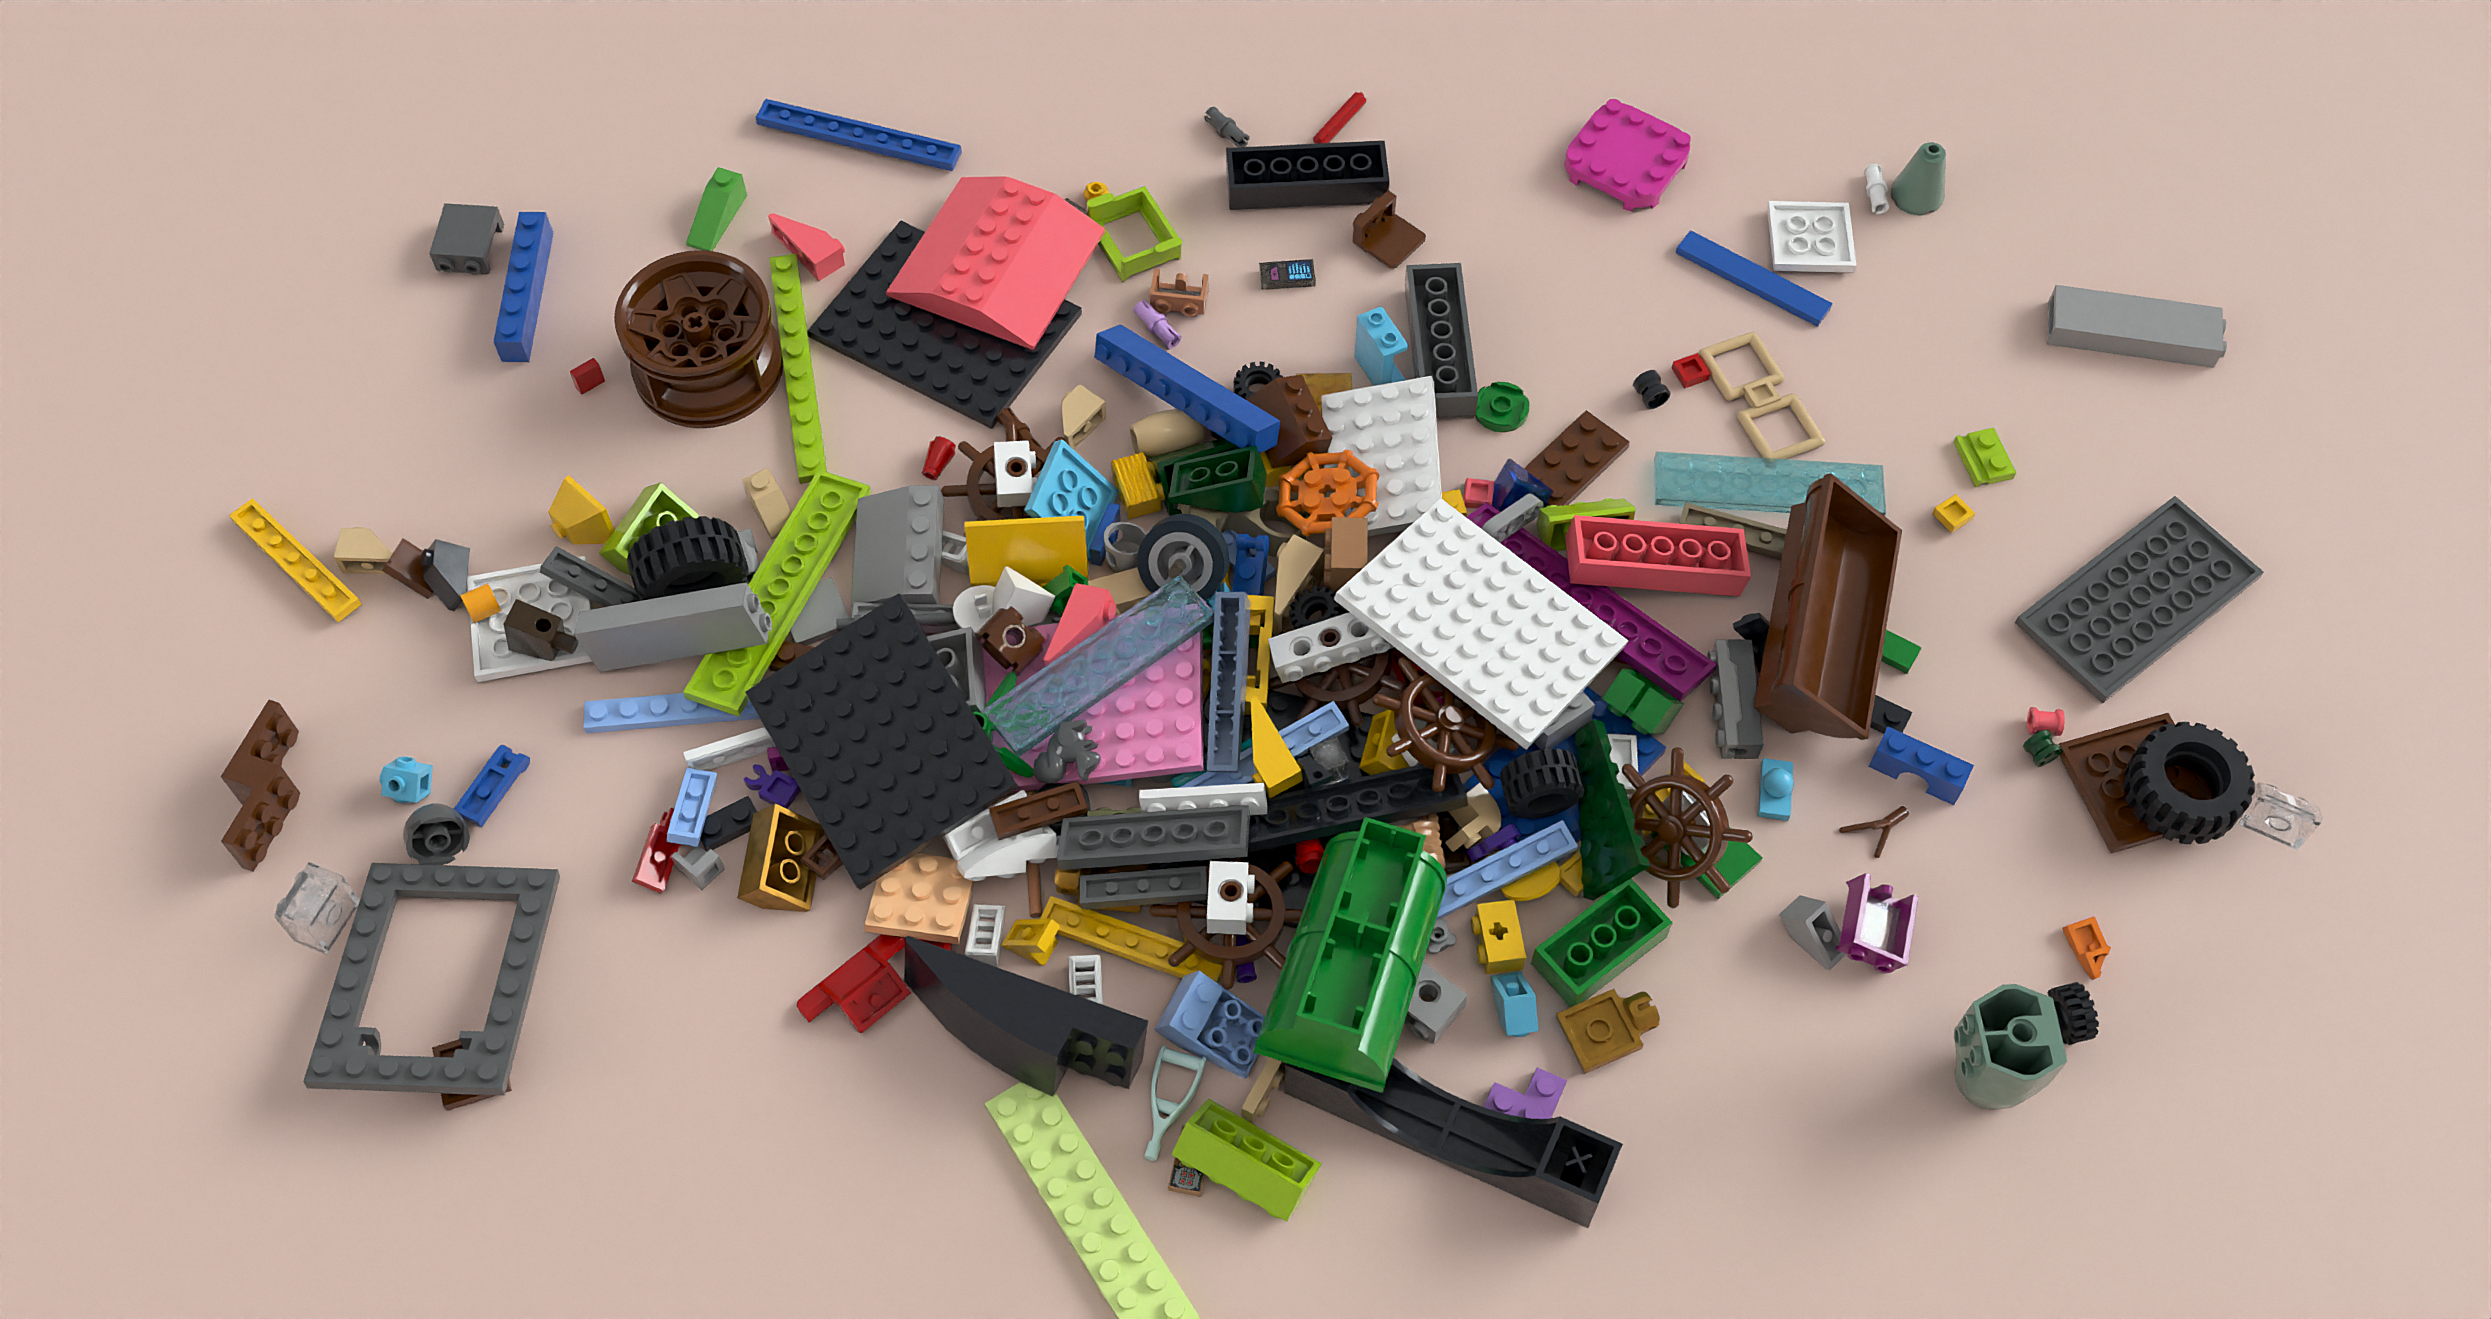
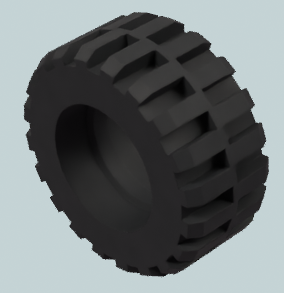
M699 516L698 518L685 517L683 520H672L666 522L664 526L652 528L650 533H644L639 537L638 542L632 545L627 557L629 572L639 601L745 583L749 572L737 531L726 521L715 517L709 519L707 516Z
M2177 722L2175 726L2169 723L2161 726L2159 730H2153L2141 742L2124 771L2123 790L2129 792L2125 798L2129 807L2135 808L2133 814L2139 821L2144 820L2148 824L2146 828L2153 833L2158 831L2163 834L2162 838L2170 841L2174 838L2179 839L2181 844H2191L2193 840L2197 844L2208 843L2211 839L2217 840L2224 836L2252 802L2251 796L2255 793L2256 784L2252 780L2255 775L2253 767L2246 764L2249 759L2245 752H2240L2236 748L2238 744L2232 738L2228 740L2223 737V732L2214 728L2212 731L2206 728L2207 725L2195 723L2194 726H2191L2190 722ZM2181 766L2196 772L2208 784L2212 793V799L2197 800L2183 795L2169 782L2164 767Z

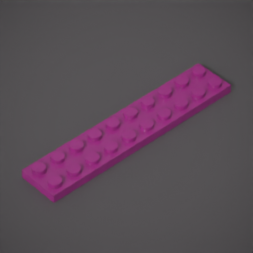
M1486 502L1466 518L1482 528L1488 520L1499 514L1500 511ZM1521 528L1501 542L1508 550L1626 638L1628 642L1617 657L1677 700L1682 701L1714 673L1717 666L1716 663L1608 587L1570 583L1568 559L1524 528Z

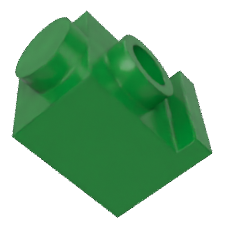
M1069 565L1063 567V573L1042 587L1055 596L1049 610L1055 611L1061 616L1075 584L1088 585V579Z

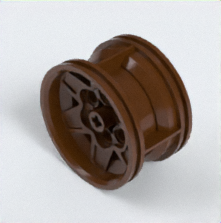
M696 250L675 253L658 259L640 270L626 284L618 298L614 313V323L621 347L630 360L631 375L641 400L658 417L670 423L690 428L724 426L741 420L755 412L776 390L783 373L780 339L772 324V310L766 287L758 274L743 261L714 251ZM657 345V346L650 352V346Z

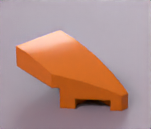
M2095 916L2063 927L2062 930L2085 972L2091 980L2099 978L2102 973L2100 970L2105 956L2109 954L2111 947L2107 946Z

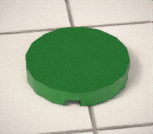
M1498 381L1491 383V386L1486 388L1484 386L1478 391L1475 417L1483 427L1494 432L1505 433L1516 430L1528 418L1530 404L1528 397L1526 398L1523 394L1524 391L1520 387L1509 382Z

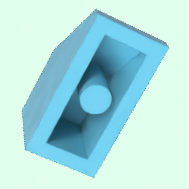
M1517 971L1491 975L1490 981L1498 1017L1506 1035L1523 1037L1528 1035L1529 1032L1539 1031L1536 995L1523 973Z

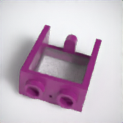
M1865 873L1846 882L1849 891L1840 942L1836 950L1847 954L1851 960L1873 965L1875 970L1879 972L1892 973L1894 970L1908 965L1919 896L1912 894L1901 900L1892 898L1893 887L1891 885L1883 884L1872 889L1869 887L1871 875Z

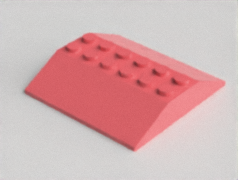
M1007 176L961 177L886 291V296L1034 350L1103 237L1105 228L1057 194Z

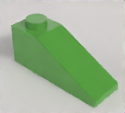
M720 167L716 169L705 187L686 241L687 246L702 251L714 250L747 197L742 174Z

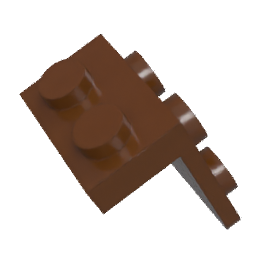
M1388 190L1383 196L1377 197L1364 213H1359L1353 221L1352 243L1389 268L1395 269L1425 242L1426 234L1395 214L1397 196Z

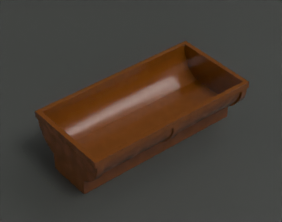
M1832 473L1824 475L1823 478L1816 480L1809 486L1804 503L1791 506L1754 708L1791 734L1812 731L1830 737L1865 740L1869 737L1902 530Z

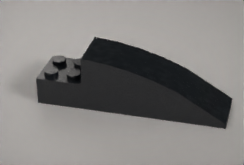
M907 936L905 940L904 982L947 1031L990 1064L1022 1083L1054 1097L1068 1068L1076 1070L1082 1075H1090L1104 1080L1113 1086L1130 1088L1143 1061L1148 1020Z

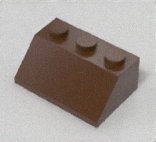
M1302 375L1275 378L1245 399L1280 420L1277 445L1265 451L1272 468L1297 465L1307 457L1306 454L1309 452L1313 454L1328 452L1333 438Z

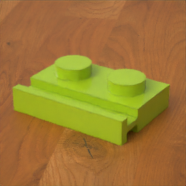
M1994 427L1971 432L1967 436L1961 437L1957 435L1953 443L1975 487H1979L1983 483L1988 485L2014 479L2016 471Z

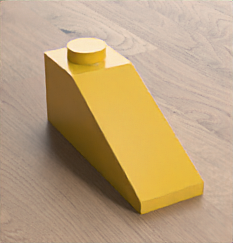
M1254 695L1251 697L1253 763L1255 771L1252 779L1254 783H1264L1269 798H1272L1302 781V771L1258 697Z

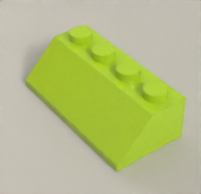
M1209 1098L1186 1122L1171 1154L1178 1158L1183 1165L1197 1169L1207 1175L1212 1182L1228 1187L1235 1191L1243 1200L1254 1202L1266 1209L1267 1213L1271 1216L1281 1218L1286 1222L1299 1206L1322 1165L1321 1162Z

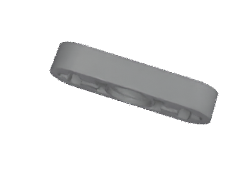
M1529 493L1488 520L1481 529L1501 543L1532 522L1538 516L1539 509L1543 508V502L1532 493Z

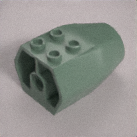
M2017 984L2001 985L1974 1001L1954 1028L1956 1048L1955 1077L1957 1086L1970 1103L1982 1109L2011 1108L2026 1101L2048 1086L2068 1062L2053 998Z

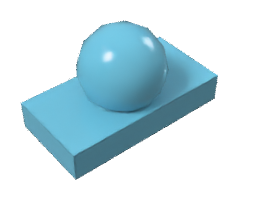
M1762 759L1758 817L1789 820L1791 815L1792 789L1794 786L1793 762Z

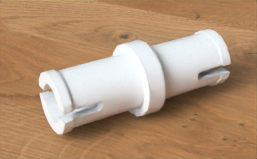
M1870 164L1864 169L1867 180L1866 193L1871 200L1872 212L1883 214L1889 210L1886 196L1887 184L1883 181L1881 166Z

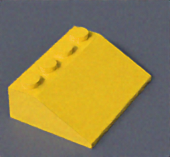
M1084 516L965 522L971 587L980 585L996 587L1004 568L1007 566L1040 587H1043L1063 573V567L1066 565L1078 571L1089 581Z

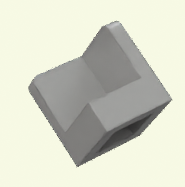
M698 846L684 858L677 852L671 855L676 868L701 890L725 870L720 856L712 849L706 852L701 846Z

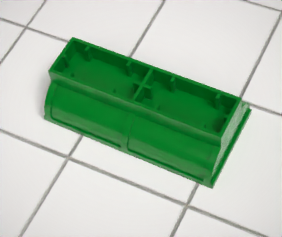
M1364 817L1360 831L1339 834L1327 843L1253 1053L1383 1093L1447 886V876L1443 867L1434 857L1423 850L1427 835Z

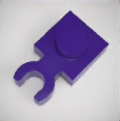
M754 764V773L760 775V777L756 780L745 777V785L751 790H760L758 793L760 799L772 805L778 804L788 809L801 791L796 780L776 769L770 776L766 773L763 766Z
M1510 824L1484 839L1482 843L1467 850V853L1472 862L1475 861L1477 863L1493 852L1502 851L1516 844L1515 840L1521 838L1522 835L1517 826Z

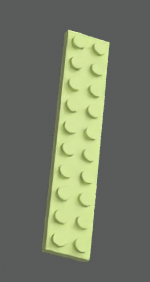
M1019 1082L986 1102L985 1107L1117 1319H1200L1058 1095L1055 1093L1054 1097Z

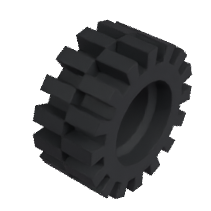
M1260 361V366H1256L1255 362H1250V368L1245 364L1242 366V371L1238 370L1236 372V377H1234V393L1243 399H1247L1255 393L1248 389L1249 386L1253 384L1267 385L1275 378L1283 377V375H1280L1278 368L1273 371V365L1270 363L1265 367V362Z
M1318 586L1313 587V592H1309L1308 589L1304 590L1305 595L1303 597L1298 594L1295 597L1297 603L1292 602L1290 605L1292 610H1289L1290 621L1295 630L1346 614L1345 608L1334 600L1335 591L1332 589L1329 591L1324 586H1322L1321 591ZM1322 609L1328 610L1320 619L1308 620L1314 612Z
M2079 982L2050 988L2051 990H2048L2047 993L2054 1001L2063 1043L2071 1045L2096 1038L2098 1034L2096 1027H2099V1021L2095 1017L2098 1016V1013L2093 1009L2095 1003L2089 999L2090 993L2088 990L2085 991V986L2079 985Z

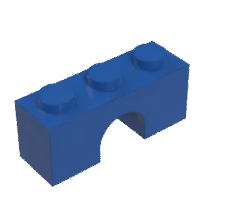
M1887 727L1868 767L1896 780L1901 773L1916 774L1928 784L1925 793L1955 805L1974 765Z

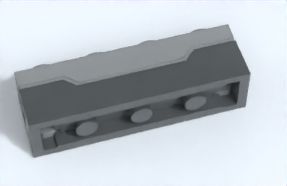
M1716 639L1713 650L1708 651L1707 658L1717 664L1713 677L1710 679V693L1715 695L1716 703L1713 704V720L1718 721L1719 727L1715 734L1716 747H1721L1722 759H1758L1764 744L1760 712L1754 708L1757 682L1752 640Z

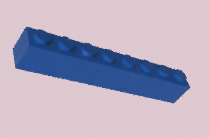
M1121 324L1096 334L1095 359L1176 409L1183 411L1189 417L1239 448L1256 445L1259 453L1277 445L1280 420Z

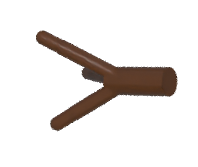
M1900 806L1882 820L1840 827L1839 831L1840 833L1869 828L1873 830L1882 828L1883 831L1874 856L1879 858L1890 829L1908 817L1909 811L1906 807Z

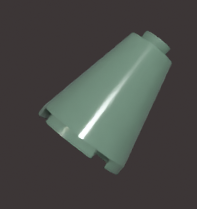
M1933 142L1921 145L1894 180L1891 187L1892 199L1893 197L1898 202L1897 206L1901 210L1909 214L1921 216L1926 215L1928 211H1937L1942 205L1945 197L1946 151L1941 145Z

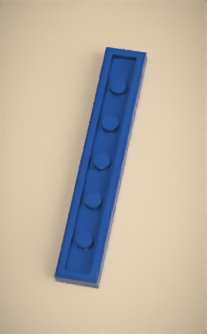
M1691 230L1677 247L1676 254L1817 327L1832 307L1833 303Z

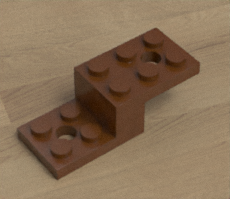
M272 700L267 701L221 775L223 781L243 805L221 842L243 869L252 872L266 857L269 845L274 837L281 832L284 820L290 810L296 807L301 794L281 767L284 756L297 741L299 730L281 704Z

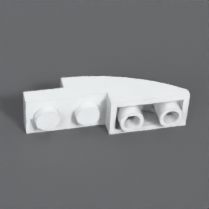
M1047 825L1002 840H998L997 837L964 856L957 862V869L964 878L971 881H981L986 876L994 875L1001 878H1012L1016 876V873H1026V861L1030 863H1043L1046 859L1057 858L1060 835L1056 836V833Z

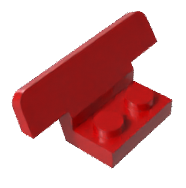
M885 934L879 935L802 996L796 1005L800 1013L810 1023L834 1003L840 1007L856 1031L863 1033L911 994L908 987L887 961L905 947V938Z

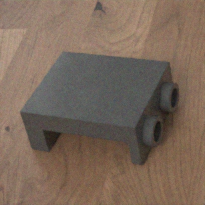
M444 203L429 253L437 271L489 274L490 266L487 258L495 232H502L504 227L498 207Z

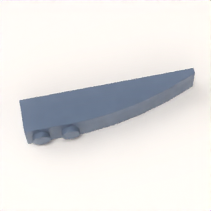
M1215 592L1207 772H1238L1246 700L1251 602L1246 592Z

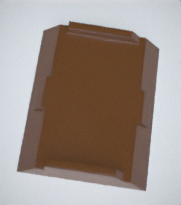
M402 538L382 571L429 599L434 591L422 578L424 566L420 565V558L423 550Z

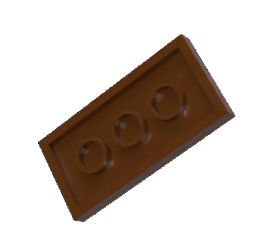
M1586 410L1514 477L1513 484L1526 494L1532 493L1543 502V507L1569 505L1628 449L1630 441Z

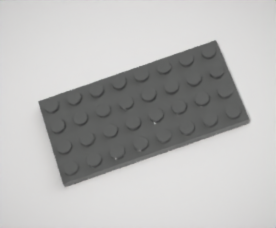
M2174 496L2019 615L2015 624L2098 700L2104 703L2256 582L2264 572L2179 498Z

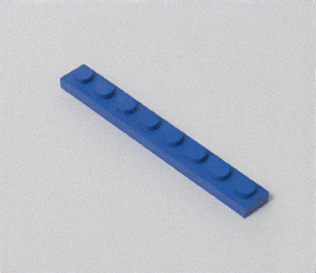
M769 99L764 100L756 115L757 125L949 171L954 170L962 153L961 145Z

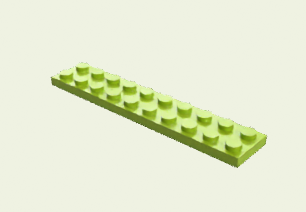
M818 469L748 584L752 592L757 594L761 607L765 613L770 615L772 621V629L768 632L767 644L706 654L683 691L686 699L738 717L741 715L749 701L745 692L757 685L767 671L856 520L858 498L870 496L871 488L869 485Z

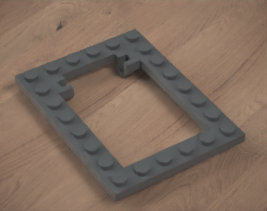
M371 863L303 1080L306 1088L505 1096L560 879L558 869ZM398 897L518 901L484 1031H460L459 1039L463 1049H456L453 1058L380 1055L381 1039L377 1028L359 1027Z

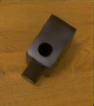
M518 599L515 600L503 623L508 650L553 661L559 650L573 654L578 645V640L575 636L565 633L562 618Z

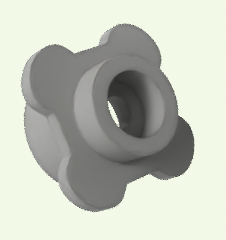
M1441 918L1436 919L1428 944V951L1433 954L1445 950L1448 946H1453L1456 942V936L1450 933L1447 928V921ZM1439 934L1440 938H1435L1434 935Z

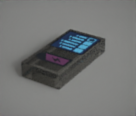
M1313 259L1259 263L1262 290L1312 287L1316 284Z

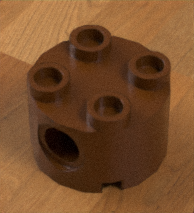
M1010 606L1007 610L1000 608L975 633V637L977 640L983 637L985 641L981 646L1004 669L1007 670L1010 666L1014 669L1011 672L1014 671L1016 676H1019L1043 651L1041 644L1045 639L1035 628L1032 627L1029 630L1021 622L1023 620L1022 615ZM1008 634L1015 637L1017 645H1010L1006 641L1005 635Z

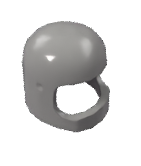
M1127 522L1111 523L1104 532L1106 561L1114 572L1118 573L1138 567L1137 556L1139 547L1147 535L1144 529ZM1116 530H1121L1123 532L1122 539L1111 545L1108 540L1110 535Z

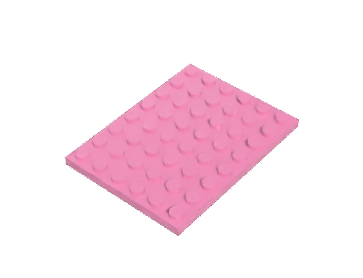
M1200 605L1116 615L1109 621L1106 630L1058 675L1051 674L1043 659L1059 623L1027 627L1029 630L1032 627L1035 628L1044 637L1045 641L1041 644L1043 651L1019 676H1016L1015 687L1000 715L991 716L990 722L991 725L1000 724L1005 718L1044 711L1049 712L1050 717L1039 726L1017 733L1006 734L1003 729L992 731V744L999 749L1002 747L1009 749L1034 768V760L1038 758L1041 752H1047L1048 742L1057 731L1060 722L1085 720L1087 721V726H1092V731L1085 735V740H1094V743L1098 744V747L1092 751L1100 755V763L1089 774L1087 781L1079 777L1076 763H1067L1066 773L1057 783H1073L1078 781L1079 784L1083 785L1204 770L1202 609ZM1008 634L1005 635L1006 641L1010 645H1017L1015 637ZM983 637L980 639L981 643L985 641ZM983 648L986 703H988L1002 680L1014 668L1010 666L1007 670L1004 669ZM1009 770L1019 786L1018 789L1011 793L1019 792L1020 790H1040L1046 784L1038 781L1035 776L1026 778Z

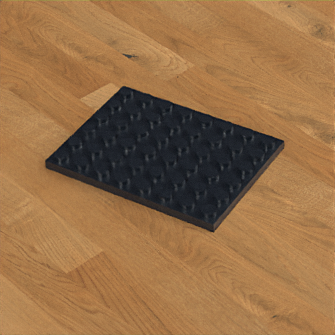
M900 220L807 330L808 336L993 429L998 422L996 419L997 414L1002 409H1008L1082 315V308L1064 299L1034 350L886 296V291L925 233Z
M900 593L745 692L859 890H862L1019 788Z

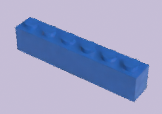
M519 212L493 341L502 362L530 361L553 238V230L546 212Z

